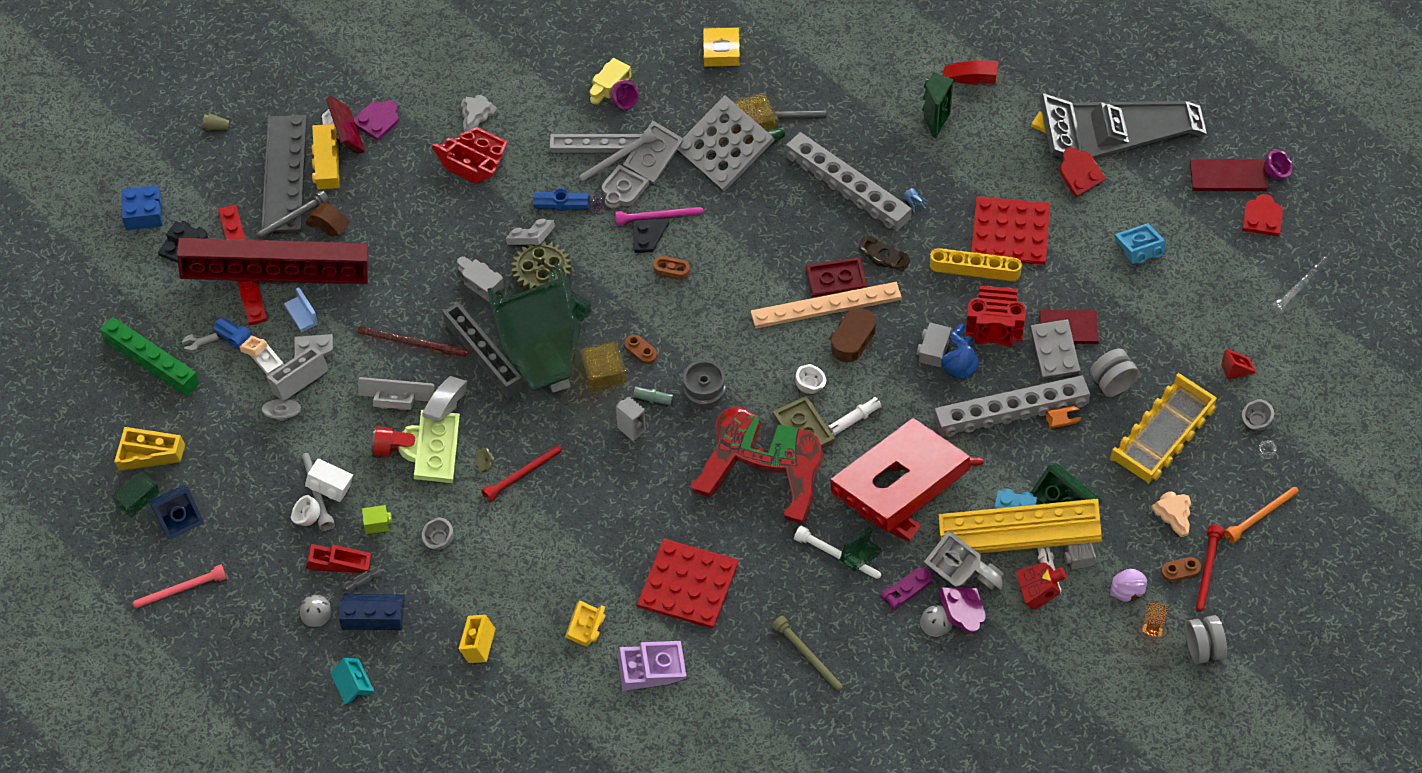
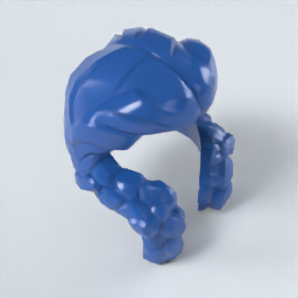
M964 324L955 327V330L950 333L951 341L958 347L957 350L950 351L941 358L944 370L951 376L960 379L970 377L979 365V359L970 347L973 342L972 338L969 336L964 337V339L960 337L966 329Z

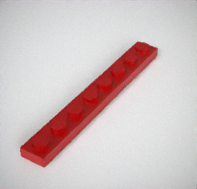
M236 204L219 208L218 211L226 239L244 240L245 236ZM237 281L249 326L266 322L267 317L257 281Z

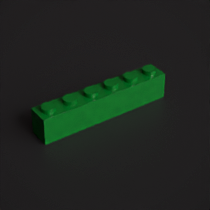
M112 317L100 328L103 340L186 397L199 385V380L194 370L116 318Z

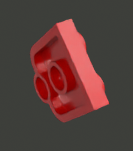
M1074 147L1067 148L1064 151V162L1059 166V173L1075 197L1106 179L1089 152H1079Z
M1267 194L1259 195L1256 200L1247 202L1242 231L1280 236L1282 207L1274 203V199Z

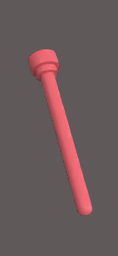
M222 564L215 566L208 574L137 599L133 602V607H142L212 580H219V582L226 580Z

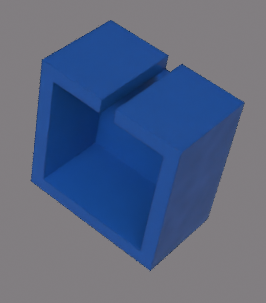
M158 185L122 189V219L126 230L163 226L162 196Z

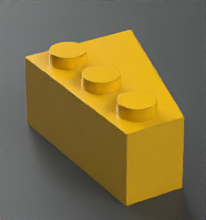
M313 125L312 154L314 159H312L313 170L315 169V173H312L313 184H317L318 190L339 188V145L335 125Z
M124 427L114 463L119 470L181 462L185 443L181 435Z

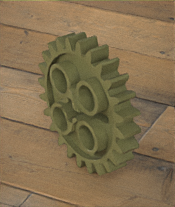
M543 241L542 245H528V249L522 247V252L517 251V257H513V263H511V271L514 281L518 283V287L523 286L524 291L530 288L531 294L534 290H537L538 295L543 290L545 294L548 293L549 289L555 292L554 287L561 289V283L566 284V278H570V272H572L571 259H569V254L565 253V249L560 250L559 244L553 247V242L546 245V242Z

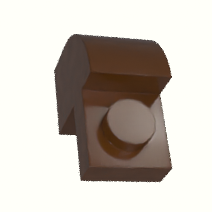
M321 203L317 209L310 212L309 218L305 223L310 227L320 226L329 236H337L343 232L350 222L334 206Z

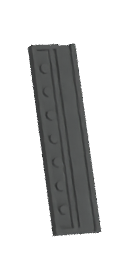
M268 115L261 229L303 206L306 115ZM302 215L271 233L301 232Z

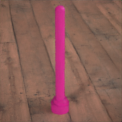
M696 207L634 214L617 211L615 212L616 226H624L628 221L699 215L703 213V208Z

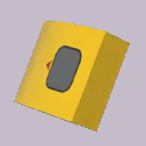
M704 28V67L740 66L739 28Z

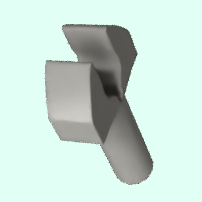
M217 333L197 339L191 334L183 339L182 345L193 343L191 346L184 347V350L188 353L198 352V348L201 345L216 341L219 337Z

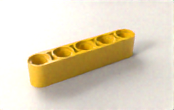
M940 248L934 249L930 254V268L936 272L1016 281L1021 276L1022 263L1019 259L1013 257Z

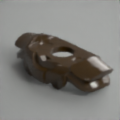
M865 235L859 243V250L866 254L877 266L881 265L904 270L910 263V258L906 253L899 252L877 241L872 236ZM882 250H887L890 255L887 258H881L879 253Z

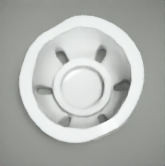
M807 364L798 368L795 383L800 391L806 394H815L825 386L826 377L821 369Z
M309 495L301 497L293 507L291 520L300 526L312 525L320 515L319 503Z

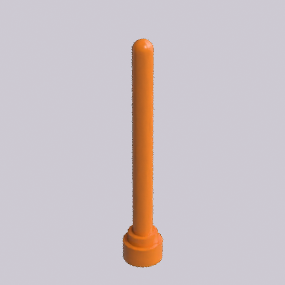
M1292 487L1240 525L1228 527L1224 530V537L1231 544H1234L1240 539L1242 532L1298 493V488Z

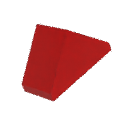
M1230 349L1224 351L1221 366L1228 380L1256 373L1249 357Z

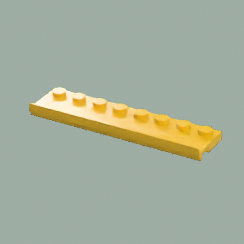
M1098 499L939 514L941 539L949 530L978 553L1102 542Z

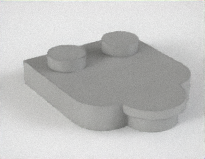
M618 165L602 184L605 205L612 209L618 208L621 205H632L648 187L649 180Z

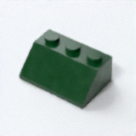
M933 72L924 84L926 91L923 96L925 103L922 111L932 136L937 138L951 114L953 79Z
M1059 464L1048 465L1030 492L1033 494V497H1037V505L1098 499L1099 505L1102 502V499Z

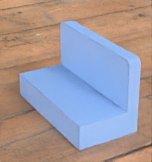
M298 287L296 288L297 297L284 303V306L302 333L318 325L315 311Z

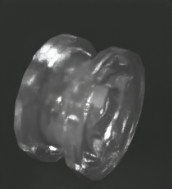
M1263 441L1259 445L1258 454L1261 458L1272 459L1275 456L1277 447L1271 441ZM1264 447H1265L1266 449H1267V447L1270 448V449H1271L1270 453H1269V451H1268V453H1267V452H1264Z

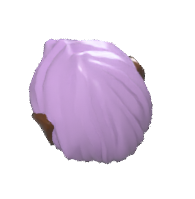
M1135 569L1121 570L1113 578L1110 594L1124 602L1133 601L1135 598L1139 599L1145 594L1147 578L1142 572Z

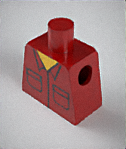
M1047 563L1037 564L1016 571L1025 603L1033 610L1038 609L1059 595L1060 588L1058 582L1067 578L1062 567L1053 570Z

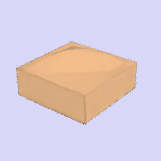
M251 336L240 346V350L243 353L257 357L267 347V342Z

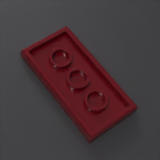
M1190 159L1193 191L1267 190L1264 159Z

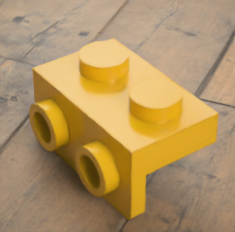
M578 601L565 638L583 646H588L595 642L599 636L598 627L605 619V614H603L605 607L601 605L597 609L587 603Z

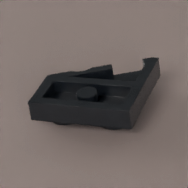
M669 219L633 220L634 252H654L658 241L663 236L664 230L669 225Z

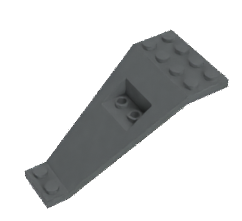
M1044 93L1039 97L1050 153L1063 157L1064 151L1070 147L1076 148L1079 152L1087 151L1092 155L1093 159L1187 133L1199 137H1204L1207 134L1200 105L1188 101L1072 103Z

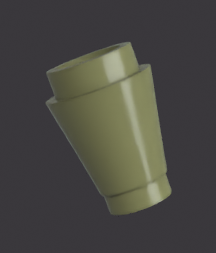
M211 113L209 115L204 114L202 128L206 129V131H228L230 120Z

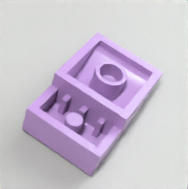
M681 641L641 642L640 647L619 648L617 658L622 691L667 685L687 677Z

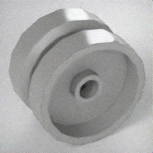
M1114 349L1105 353L1090 369L1091 377L1096 384H1099L1100 389L1107 397H1113L1128 390L1139 378V369L1130 361L1131 359L1123 349Z
M1216 615L1205 617L1203 622L1199 619L1186 621V642L1192 660L1196 665L1207 663L1209 658L1213 661L1226 658V637L1222 623Z

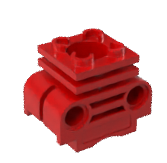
M992 286L979 287V297L969 302L966 336L975 337L974 344L995 343L1012 347L1013 341L1023 340L1026 309L1024 304L1017 301L1018 289Z

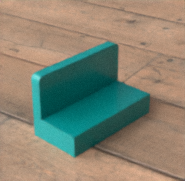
M343 658L330 672L345 704H350L357 695L368 696L374 692L359 659Z

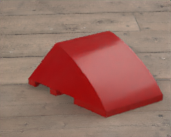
M477 127L461 133L460 137L456 139L448 138L443 144L438 145L435 143L432 145V149L446 170L476 184L493 176L508 141Z

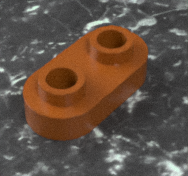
M660 256L653 262L654 272L658 275L684 279L690 274L689 263L682 259Z
M630 335L625 339V349L641 363L652 364L656 361V349L638 335Z
M1193 557L1170 561L1163 565L1161 574L1166 581H1180L1196 577L1200 573L1201 564Z

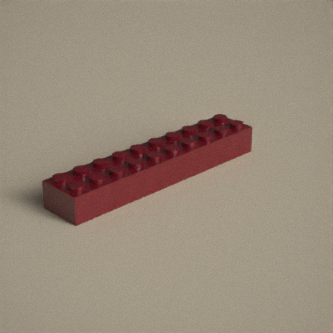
M179 238L177 260L180 279L368 284V243Z

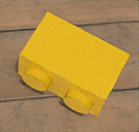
M487 615L467 617L459 651L468 663L487 662L496 629Z

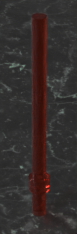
M362 326L358 328L359 334L441 351L446 355L455 354L466 357L467 349L453 347V344L449 343L440 344Z

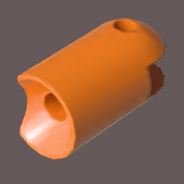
M1071 406L1046 411V420L1049 423V428L1054 429L1078 423L1082 417L1068 419L1067 415L1080 409Z

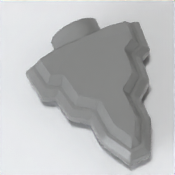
M476 95L475 98L466 97L462 100L461 109L463 110L462 116L464 117V132L477 128L481 122H485L489 116H493L496 106L489 102L486 97Z

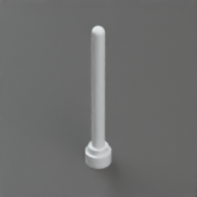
M800 526L796 531L794 540L800 543L808 542L875 579L881 577V573L876 569L812 536L809 529Z

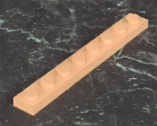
M897 282L751 310V316L756 329L901 300V294Z

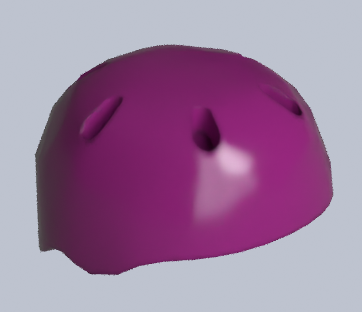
M619 80L611 87V101L621 109H630L637 102L639 91L633 82Z
M1274 150L1265 158L1264 169L1271 178L1282 180L1292 173V162L1284 151Z

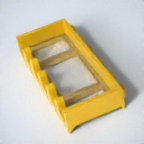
M1178 373L1174 384L1166 387L1163 397L1155 400L1152 410L1144 413L1142 421L1139 425L1135 424L1132 427L1128 438L1124 436L1119 448H1113L1110 460L1116 461L1148 484L1153 479L1156 481L1162 474L1161 469L1164 466L1167 468L1171 464L1172 456L1175 453L1178 455L1182 451L1183 443L1185 441L1189 442L1193 438L1194 430L1196 428L1200 429L1206 421L1204 418L1214 413L1217 398Z

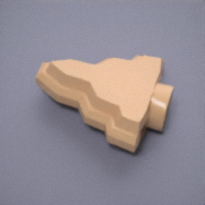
M1174 492L1163 494L1160 500L1151 506L1152 510L1165 523H1169L1173 531L1179 536H1188L1190 524L1187 518L1190 516L1189 507L1191 506L1189 496L1185 494L1176 496Z

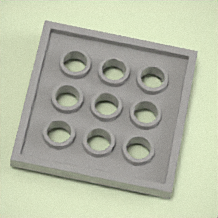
M724 95L683 137V143L678 148V151L725 191L775 139ZM729 116L728 122L721 123L723 117ZM736 127H741V131L739 133H733V130ZM711 130H717L714 136H709ZM747 138H754L751 144H745ZM723 140H729L727 146H720ZM704 142L703 148L696 149L698 143ZM735 151H741L738 157H732ZM716 153L714 159L708 160L709 154ZM722 164H728L726 170H720Z

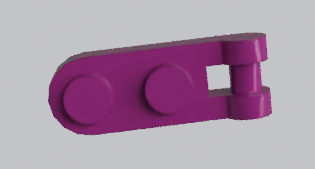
M917 568L892 587L885 589L880 597L884 601L887 600L890 603L889 606L895 611L931 583V573L926 568ZM897 594L899 598H895L893 595Z

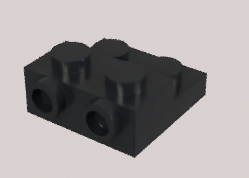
M175 221L166 233L167 240L159 249L158 255L178 263L179 238L206 239L208 234L205 229L201 227L195 229L186 221L181 223Z

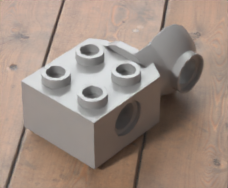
M949 530L924 561L926 565L956 588L964 586L976 571L980 574L977 579L988 588L993 590L996 587L1002 590V576L1004 573L991 563L988 566L984 564L978 552Z

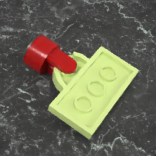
M421 410L419 426H407L403 432H395L393 428L376 426L374 428L371 450L373 455L390 457V451H398L408 461L415 462L414 479L453 483L460 414L450 413L439 422L422 417L424 410Z

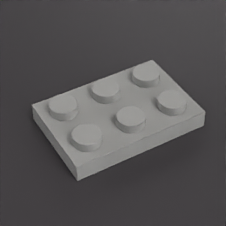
M652 121L649 127L658 140L653 143H644L633 150L623 166L648 179L650 183L655 184L683 143V138Z
M1068 319L1031 325L1030 330L1042 379L1080 374Z

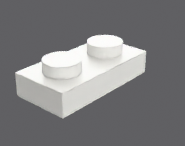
M268 344L257 357L251 356L267 376L284 365Z

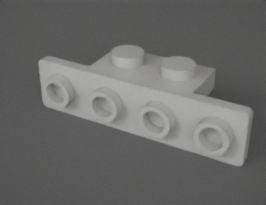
M360 377L358 379V394L360 396L374 397L373 407H380L381 409L395 408L405 411L412 409L415 400L429 401L434 394V384Z

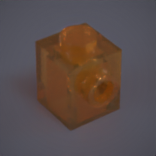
M1150 601L1142 632L1151 636L1162 637L1169 606Z

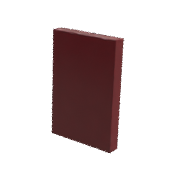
M330 95L326 98V102L340 142L359 154L365 152L350 107Z
M860 257L805 265L812 298L868 287Z
M1040 310V324L1068 319L1074 344L1099 343L1097 310Z

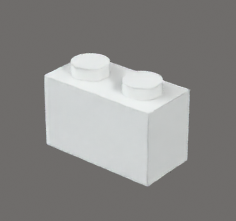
M318 458L307 475L305 486L330 499L341 502L351 486L353 474Z

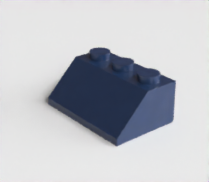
M345 594L340 604L339 621L341 629L402 630L405 594Z

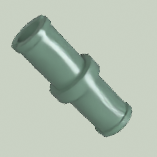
M635 386L633 398L650 401L649 403L651 404L655 402L671 406L673 394L658 392L654 388L649 390Z

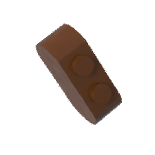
M856 308L850 310L846 317L843 316L841 318L838 329L833 330L830 336L831 351L835 358L843 362H854L859 359L876 333V318L872 312Z

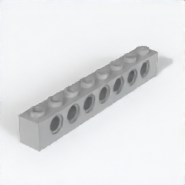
M800 132L786 144V156L790 161L797 162L803 170L813 173L816 179L823 180L832 190L839 191L845 199L855 202L859 209H865L870 213L871 217L881 220L888 229L892 228L898 231L911 219L912 208Z
M1082 375L935 408L934 419L940 436L946 435L951 437L963 431L967 433L972 432L976 428H990L994 424L999 423L1009 424L1013 420H1027L1035 415L1045 416L1046 411L1071 406L1081 408L1089 404L1090 392Z

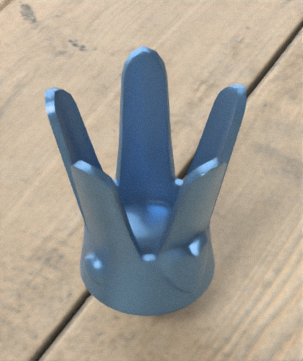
M914 188L906 190L903 195V199L909 203L914 214L916 213L913 202L926 209L922 201L927 203L929 201L918 195Z

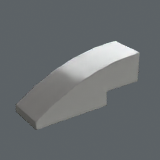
M449 376L429 400L422 413V417L440 422L457 408V401L465 396L467 381Z

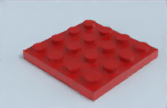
M977 196L971 252L1013 257L1019 259L1021 263L1045 265L1050 203Z
M663 539L637 607L714 629L739 559Z

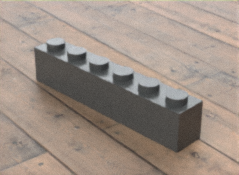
M459 302L443 311L446 327L507 399L524 390L522 376Z

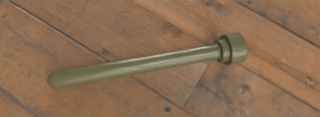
M784 616L777 618L773 622L772 628L777 633L784 634L835 690L840 691L843 687L842 684L790 629L789 621Z

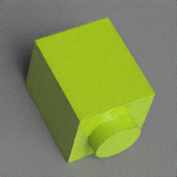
M386 505L362 508L366 534L390 531L389 524H392L391 512H387Z

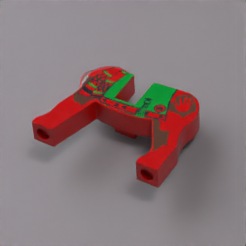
M731 407L722 412L716 421L718 446L706 462L702 474L692 482L690 487L692 492L712 497L737 461L764 471L787 473L793 499L791 505L785 509L784 517L786 520L804 525L814 497V477L823 460V451L819 439L810 431L778 424L769 453H767L765 449L759 447L753 449L762 425L758 417L743 407Z

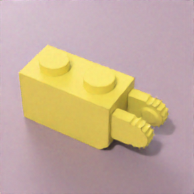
M615 58L606 63L603 70L593 78V86L590 89L591 103L597 105L605 97L611 98L610 90L613 84L619 80H629L631 78V66Z

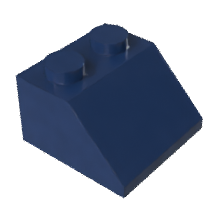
M182 485L148 501L168 540L204 523L186 485Z

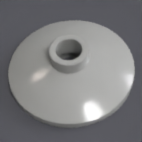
M281 399L272 400L265 403L262 407V413L265 416L279 421L296 416L301 411L300 404L289 399L285 401Z

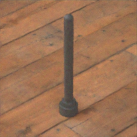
M324 191L314 194L310 202L258 231L256 237L261 239L312 208L318 207L321 203L328 204L329 198Z

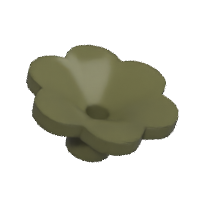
M482 448V450L476 452L477 458L475 463L480 471L485 472L489 470L491 464L494 463V457L489 453L488 448Z

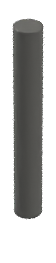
M826 110L772 112V119L826 118Z

